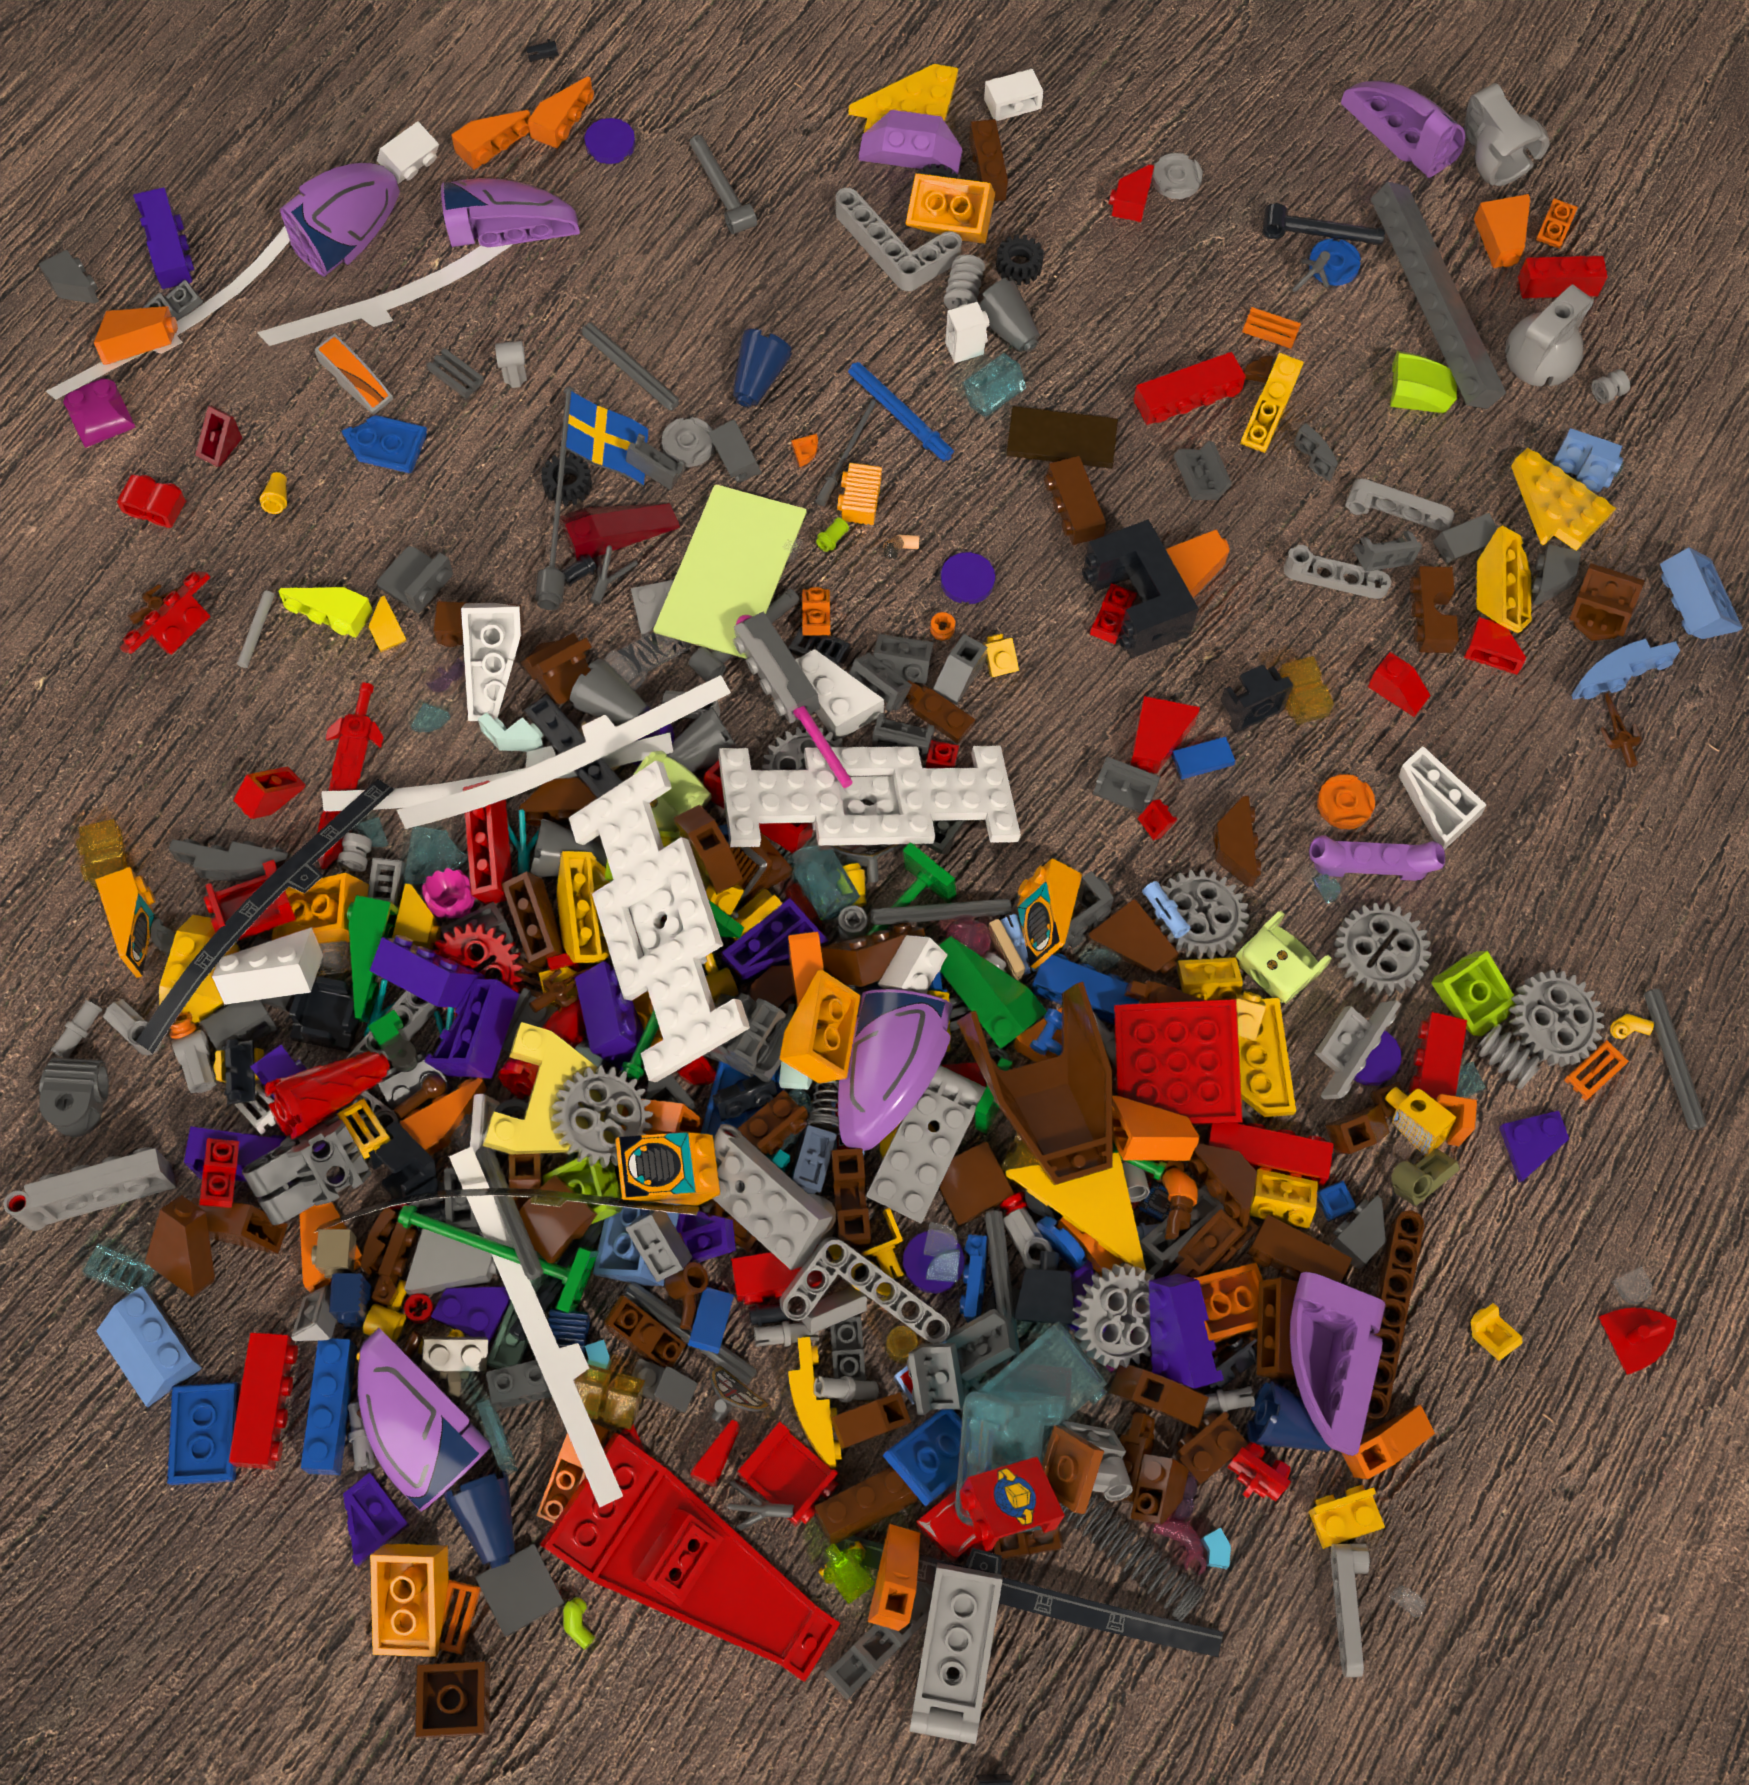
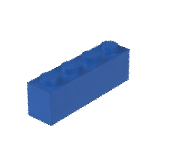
M1059 953L1052 954L1040 965L1031 990L1037 996L1062 1005V992L1083 981L1093 1013L1096 1012L1100 1020L1115 1025L1114 1005L1139 1004V1001L1124 996L1128 983L1124 982L1121 977L1114 974H1102L1088 964L1081 963L1079 965L1068 961L1066 956Z
M350 1339L318 1340L301 1469L308 1474L341 1475L349 1416L347 1406L351 1401L357 1346Z

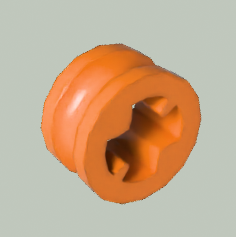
M946 612L935 614L931 619V635L937 640L945 641L950 639L955 632L954 617ZM941 622L947 624L945 630L939 629Z
M191 1013L178 1015L170 1027L169 1035L172 1039L185 1037L196 1030V1024L191 1022L193 1018Z

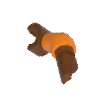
M1163 1161L1167 1165L1160 1180L1155 1179L1153 1174L1146 1172L1154 1181L1165 1186L1169 1193L1168 1200L1171 1202V1211H1169L1166 1226V1240L1176 1239L1180 1229H1188L1190 1227V1213L1193 1206L1197 1204V1184L1184 1172L1182 1161Z

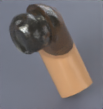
M896 535L884 542L882 546L884 548L883 556L895 559L898 555V549H919V536Z

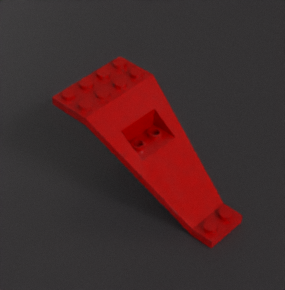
M615 1432L603 1451L623 1497L599 1508L588 1479L585 1476L540 1546L590 1581L775 1662L805 1682L841 1623L808 1599L667 1468ZM694 1539L695 1545L689 1550L688 1543ZM673 1568H676V1575L673 1578H670V1571Z

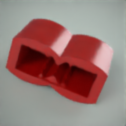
M131 475L117 500L123 513L134 518L148 520L166 528L173 527L186 502L179 487L172 483H156L153 478L147 475Z

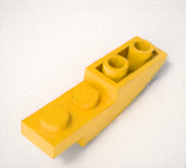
M1282 353L1278 354L1240 444L1263 453L1266 452L1303 367V361Z
M810 1337L798 1338L800 1370L788 1371L795 1412L810 1445L818 1457L829 1468L836 1469V1460L842 1459L839 1441L833 1440L831 1417L837 1415V1408H830L829 1399L816 1400L814 1382L818 1377H814L813 1365H819L817 1345L811 1346Z

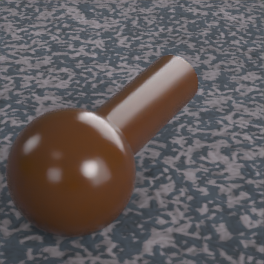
M439 1075L427 1076L422 1082L421 1089L393 1109L394 1113L399 1119H402L428 1098L435 1099L444 1094L446 1090L444 1079Z

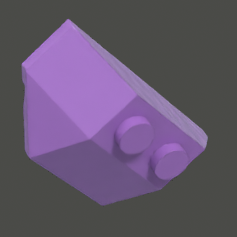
M890 110L863 134L858 159L859 161L923 169L924 166H928L931 169V164H936V168H940V164L945 165L944 170L950 167L952 173L956 172L958 174L962 147L941 116Z

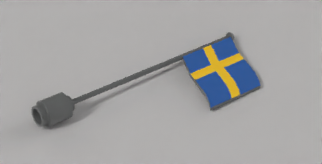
M571 386L564 388L566 400L550 565L537 573L535 599L538 607L545 610L558 609L563 602L565 575L555 567L566 450L582 457L591 464L621 474L644 487L645 474L626 462V455L629 445L632 442L636 443L639 433L645 436L644 442L647 443L648 429L629 417L597 406L574 393V389Z

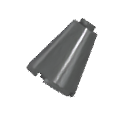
M1005 277L982 293L985 298L979 306L988 315L989 328L1019 352L1024 350L1030 352L1039 344L1037 339L1040 337V334L1014 279L1009 277V280H1007Z
M597 659L588 666L592 670L586 676L581 673L570 695V701L574 703L571 705L577 710L598 718L606 715L612 723L621 725L650 711V707L609 662L604 659Z
M710 707L672 743L673 753H669L667 756L694 773L713 766L719 760V748L738 747L714 708Z
M542 819L530 870L531 874L537 877H557L559 875L562 851L592 852L597 858L596 860L606 868L607 857L603 845L592 840L585 845L578 844L575 841L573 831L550 820Z

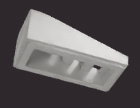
M373 858L368 898L388 901L398 907L405 863L399 860ZM381 870L394 871V876L380 875ZM379 881L393 882L392 887L378 886ZM376 893H391V898L376 897Z

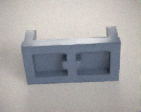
M807 1125L801 1132L789 1177L804 1191H807L808 1194H815L816 1192L820 1193L822 1190L837 1134Z

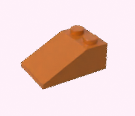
M1257 1263L1194 1278L1199 1280L1209 1319L1204 1321L1209 1341L1214 1340V1343L1258 1329L1259 1281H1263Z

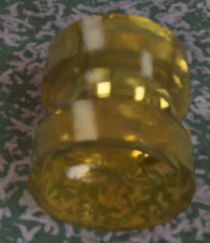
M905 1326L896 1327L891 1330L886 1341V1352L889 1358L896 1363H907L908 1353L918 1346L917 1335L912 1329Z

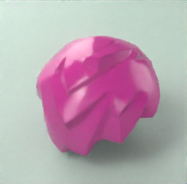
M446 868L444 872L437 870L432 876H427L426 882L422 885L425 904L435 916L461 918L471 913L475 897L471 896L470 880L461 870L453 871L450 868Z

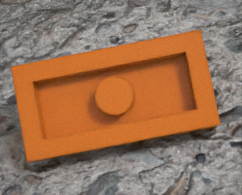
M1440 1094L1435 1101L1456 1117L1449 1133L1447 1144L1460 1146L1475 1130L1477 1100Z

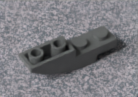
M172 839L169 851L175 860L192 864L200 878L218 881H249L266 875L262 863L274 859L276 867L279 869L290 859L289 854L283 849L277 847L265 849L250 841H243V843L232 841L229 851L218 845H212L211 848L201 846L198 842L191 839H184L183 841Z

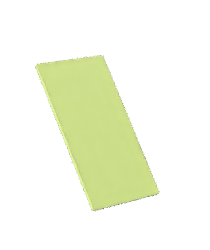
M714 485L654 626V633L747 659L744 653L739 654L733 643V639L736 638L734 626L737 619L742 615L755 616L763 611L765 614L767 613L806 516V509L728 487Z

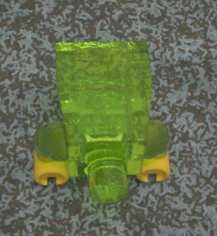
M859 1541L855 1542V1546L851 1545L849 1549L845 1548L843 1551H840L835 1543L826 1548L824 1552L830 1560L824 1565V1569L822 1567L819 1569L818 1573L826 1584L835 1583L836 1588L848 1604L875 1585L872 1574L862 1563L866 1550Z

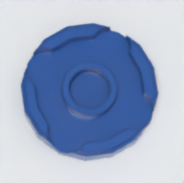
M1325 239L1313 247L1309 260L1316 261L1323 251L1330 253V259L1324 266L1329 285H1344L1351 282L1357 276L1361 265V257L1355 246L1341 239L1340 241ZM1315 273L1313 276L1322 282L1320 274Z
M1044 1216L1036 1224L1042 1237L1048 1241L1051 1248L1058 1252L1059 1257L1076 1270H1080L1087 1263L1084 1250L1064 1228L1057 1229L1054 1226L1057 1224L1054 1218Z

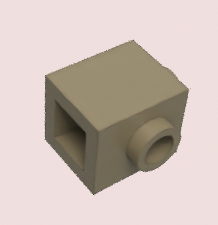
M351 1229L318 1230L317 1245L312 1247L311 1260L312 1264L315 1265L321 1274H324L325 1278L332 1279V1274L354 1273L356 1236Z

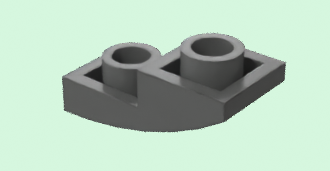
M184 280L166 297L159 293L143 308L168 306L172 317H175L177 321L204 301L193 286Z
M1305 423L1298 430L1294 445L1302 453L1308 454L1311 457L1308 467L1315 474L1330 482L1333 479L1338 462L1324 439Z
M853 1316L830 1326L833 1376L835 1379L850 1376L854 1380L866 1381L861 1316Z

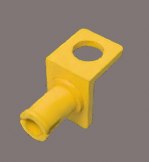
M887 1208L883 1211V1214L894 1240L864 1251L860 1255L863 1257L869 1255L876 1256L881 1270L892 1279L894 1277L896 1279L903 1276L904 1273L900 1268L893 1249L903 1239L891 1209Z

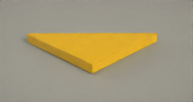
M1119 1152L1113 1153V1168L1058 1185L1052 1184L1040 1165L1006 1171V1176L1009 1179H1014L1026 1188L1028 1193L1046 1206L1052 1207L1063 1216L1062 1218L1081 1232H1086L1115 1257H1120L1131 1266H1137L1146 1270Z

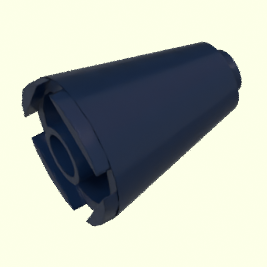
M747 329L741 338L733 396L739 405L750 408L751 405H758L791 359L793 353L791 352V346L784 340L771 333L769 337L760 335L762 330Z
M1270 1381L1271 1384L1264 1383L1254 1399L1255 1406L1251 1407V1410L1256 1411L1254 1422L1248 1420L1247 1433L1250 1442L1264 1446L1330 1451L1331 1448L1324 1442L1312 1422L1303 1400L1278 1383Z
M507 1471L501 1472L499 1475L500 1479L498 1480L496 1474H491L459 1486L460 1490L456 1491L454 1496L452 1490L444 1493L447 1504L482 1564L490 1563L491 1569L511 1562L509 1556L515 1553Z

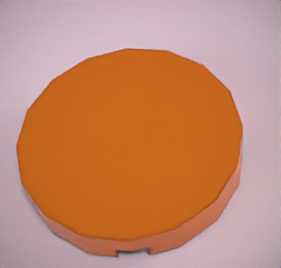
M1339 774L1330 777L1321 787L1317 796V808L1322 818L1330 825L1339 829H1355L1365 824L1370 819L1375 808V795L1366 782L1363 783L1361 780H1358L1359 777L1349 774Z

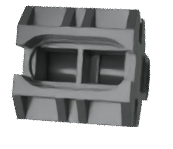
M721 993L714 1003L715 1008L717 1009L732 999L741 1000L750 1028L704 1054V1056L726 1063L746 1076L753 1077V1075H756L761 1081L770 1082L782 1062L779 1058L783 1036L790 1021L784 1019L786 1014L781 1009L766 1000L758 998L755 1002L749 995L741 993L739 998Z
M336 1113L308 1129L298 1138L291 1139V1134L288 1135L279 1147L249 1163L242 1170L243 1176L254 1195L259 1197L258 1202L272 1225L282 1224L314 1205L327 1204L339 1198L337 1192L349 1185L355 1189L363 1184L372 1174L344 1122ZM320 1140L326 1141L321 1151H312L314 1143ZM331 1167H340L337 1175L326 1177V1173Z

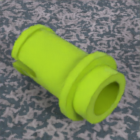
M837 517L824 532H820L817 535L816 544L821 550L828 552L835 549L838 540L849 530L846 521Z

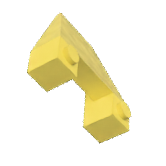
M521 1022L517 1029L509 1057L539 1066L524 1119L521 1120L494 1112L490 1118L482 1146L512 1155L567 1152L571 1146L569 1143L559 1145V1141L564 1137L563 1133L553 1132L560 1125V1122L551 1121V1117L559 1113V1111L552 1108L555 1102L561 1101L556 1094L559 1090L566 1091L563 1084L567 1080L574 1082L572 1076L575 1073L579 1072L584 1077V1070L590 1067L595 1074L598 1067L552 1031ZM597 1090L589 1091L592 1100L601 1102L602 1098ZM581 1102L578 1103L579 1107L585 1108ZM617 1104V1111L621 1115L624 1105ZM600 1111V1112H599V1113L601 1114L600 1120H601L602 1122H604V1121H605V1119H604L605 1113L602 1112V1111ZM576 1116V1124L582 1129H587L588 1122L586 1119ZM609 1131L603 1132L605 1141L613 1144L614 1135Z

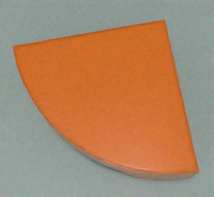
M817 434L791 440V446L799 467L808 464L815 457L818 451Z

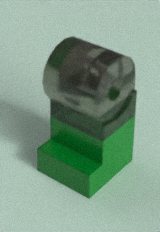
M392 1010L370 1024L368 1028L394 1068L400 1072H409L417 1066L419 1056L414 1045L404 1040L398 1030L404 1026L395 1010Z

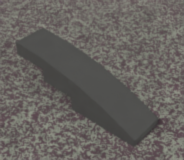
M920 1581L917 1583L910 1623L897 1631L875 1624L827 1670L824 1675L846 1700L928 1621L933 1585Z

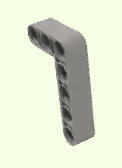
M842 188L836 194L837 219L901 290L912 291L952 268L955 257L961 255L962 238L953 231L944 232L911 252L857 191L852 188Z
M406 990L386 1013L388 1014L395 1010L400 1019H409L407 1024L398 1030L403 1041L383 1052V1050L375 1049L378 1043L371 1032H369L347 1058L370 1051V1053H383L390 1064L434 1014L437 1006L427 1001L421 1005L415 1004L419 997ZM367 1091L359 1094L353 1101L339 1109L342 1111L364 1098L367 1104L371 1105L370 1108L381 1125L385 1122H400L397 1115ZM365 1113L359 1114L371 1134L375 1138L380 1136ZM349 1115V1116H348V1117H350L353 1121H355L354 1118L352 1117V1115Z
M828 1237L820 1242L780 1298L781 1310L788 1318L796 1321L805 1319L839 1274L928 1342L933 1344L942 1343L950 1334L949 1322L942 1315L846 1243L835 1237ZM838 1244L841 1248L840 1257L837 1260L829 1261L826 1258L827 1248L830 1245ZM863 1263L866 1267L864 1277L854 1280L851 1276L852 1267L855 1264ZM819 1270L822 1274L821 1283L815 1287L808 1286V1274L811 1271ZM888 1282L891 1286L890 1294L885 1298H878L876 1294L878 1285ZM795 1296L802 1297V1309L796 1313L788 1311L789 1300ZM908 1301H914L916 1305L914 1314L904 1317L901 1312L903 1304ZM932 1320H939L941 1324L939 1332L933 1336L928 1335L926 1331L928 1323Z

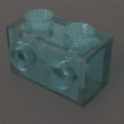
M1005 353L962 382L969 406L984 417H987L1026 389L1020 364Z
M832 849L811 853L793 872L821 921L838 917L841 910L853 905L860 897Z

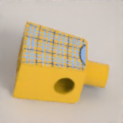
M1396 1086L1385 1097V1100L1396 1109L1392 1119L1393 1125L1425 1157L1448 1138L1456 1117L1421 1089L1417 1088L1408 1096Z

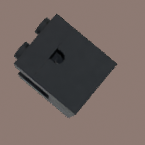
M1149 519L1088 543L1084 568H1082L1085 582L1087 584L1090 583L1094 591L1097 592L1110 587L1111 583L1115 585L1130 579L1142 603L1125 610L1120 635L1118 636L1121 648L1124 651L1127 650L1131 659L1191 636L1199 608Z

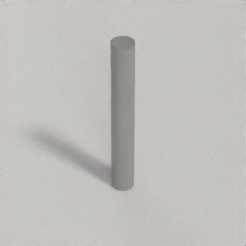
M270 591L263 592L237 661V665L240 667L248 668L275 596Z

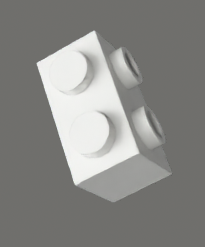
M1033 69L1019 71L1015 74L994 78L985 82L984 100L993 119H996V121L1035 111L1042 107L1043 89Z
M417 121L380 148L377 162L392 172L399 184L404 179L407 181L411 180L422 166H430L437 158L436 153L439 144Z
M978 302L963 304L947 312L945 344L954 363L984 355L985 343L988 342L986 329L989 327V318L987 313L981 310Z
M906 935L878 985L882 989L905 990L927 994L928 988L936 974L941 970L947 954L930 937Z

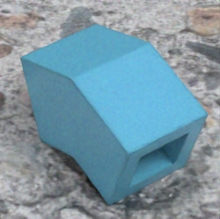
M603 1339L585 1346L589 1358L587 1362L589 1369L585 1371V1374L605 1381L611 1359Z
M1219 1528L1203 1537L1200 1541L1207 1551L1206 1566L1227 1569L1230 1565L1231 1545L1222 1529Z

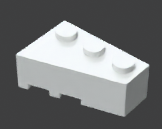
M814 649L796 659L800 668L818 693L820 709L815 711V713L829 733L833 732L835 741L876 720L879 713H884L883 698Z
M1423 746L1402 765L1399 774L1400 780L1433 840L1442 845L1445 850L1482 815L1486 804Z
M311 927L222 957L216 965L212 978L224 1004L309 993L312 990L323 953Z

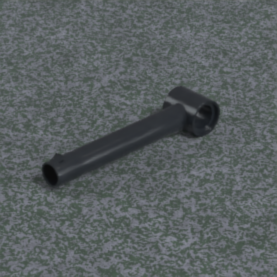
M1279 203L1268 205L1264 212L1262 233L1270 239H1279L1285 235L1286 231L1373 245L1383 244L1385 229H1380L1379 227L1371 228L1288 215V209Z

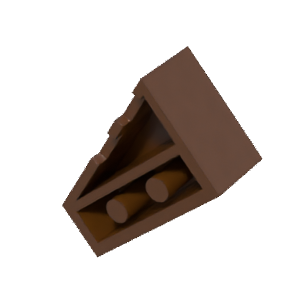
M900 923L894 925V929L877 931L871 935L821 947L824 971L846 985L866 986L879 981L906 935L925 937L924 928L912 927L911 923Z

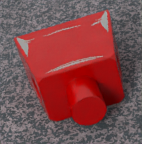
M964 1483L916 1521L915 1525L922 1534L953 1562L965 1553L969 1557L972 1548L986 1551L982 1541H979L974 1534L973 1521L969 1512L962 1507L959 1491Z

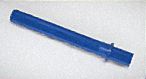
M860 362L853 363L850 366L848 373L923 443L924 449H930L943 462L952 458L951 455L954 453V450L940 438L938 431H933Z

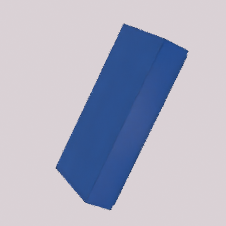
M1226 737L1173 751L1171 755L1181 780L1235 764V758Z
M706 1287L700 1298L688 1346L716 1354L719 1353L734 1297L733 1294Z

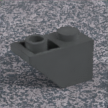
M67 249L39 263L47 282L58 298L93 304L99 302L95 294L98 287L91 275H84L86 270L78 257L73 259Z
M1548 544L1544 553L1538 554L1535 562V570H1538V576L1534 577L1531 586V593H1535L1533 604L1540 605L1570 588L1578 573L1581 551Z
M963 634L950 652L933 690L957 705L985 665L988 647Z
M1378 1195L1371 1202L1364 1199L1353 1211L1357 1217L1351 1223L1345 1220L1333 1232L1337 1238L1331 1246L1353 1258L1351 1264L1358 1271L1386 1242L1382 1199Z

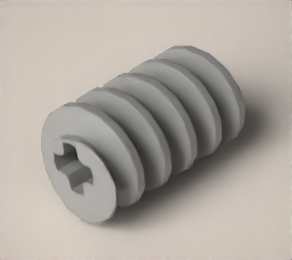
M965 254L955 257L948 279V286L946 287V294L944 295V304L949 310L958 308L963 304L974 303L977 300L983 271L985 270V263L979 257Z
M1498 1024L1477 1045V1047H1482L1479 1056L1483 1058L1491 1054L1488 1064L1492 1066L1500 1062L1498 1072L1501 1074L1509 1070L1510 1073L1507 1078L1509 1082L1519 1078L1516 1088L1520 1090L1541 1068L1537 1067L1540 1058L1536 1056L1530 1060L1527 1059L1530 1049L1526 1048L1519 1052L1518 1049L1521 1042L1517 1040L1510 1044L1509 1040L1512 1034L1507 1032L1500 1036L1499 1033L1502 1025Z

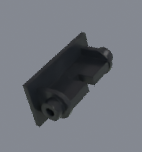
M236 1039L226 1040L223 1051H225L226 1091L224 1096H227V1105L256 1101L255 1073L250 1067L254 1064V1041L238 1043Z
M757 1076L742 1081L745 1088L742 1092H740L737 1083L717 1090V1094L712 1095L715 1106L718 1107L721 1121L738 1117L742 1113L757 1107H764L777 1096L775 1081L771 1079L770 1082H764Z
M1246 1335L1234 1336L1226 1342V1347L1223 1350L1212 1354L1216 1371H1222L1224 1380L1206 1385L1211 1392L1215 1389H1222L1236 1378L1230 1368L1234 1365L1238 1373H1243L1257 1362V1346L1254 1345L1257 1340Z

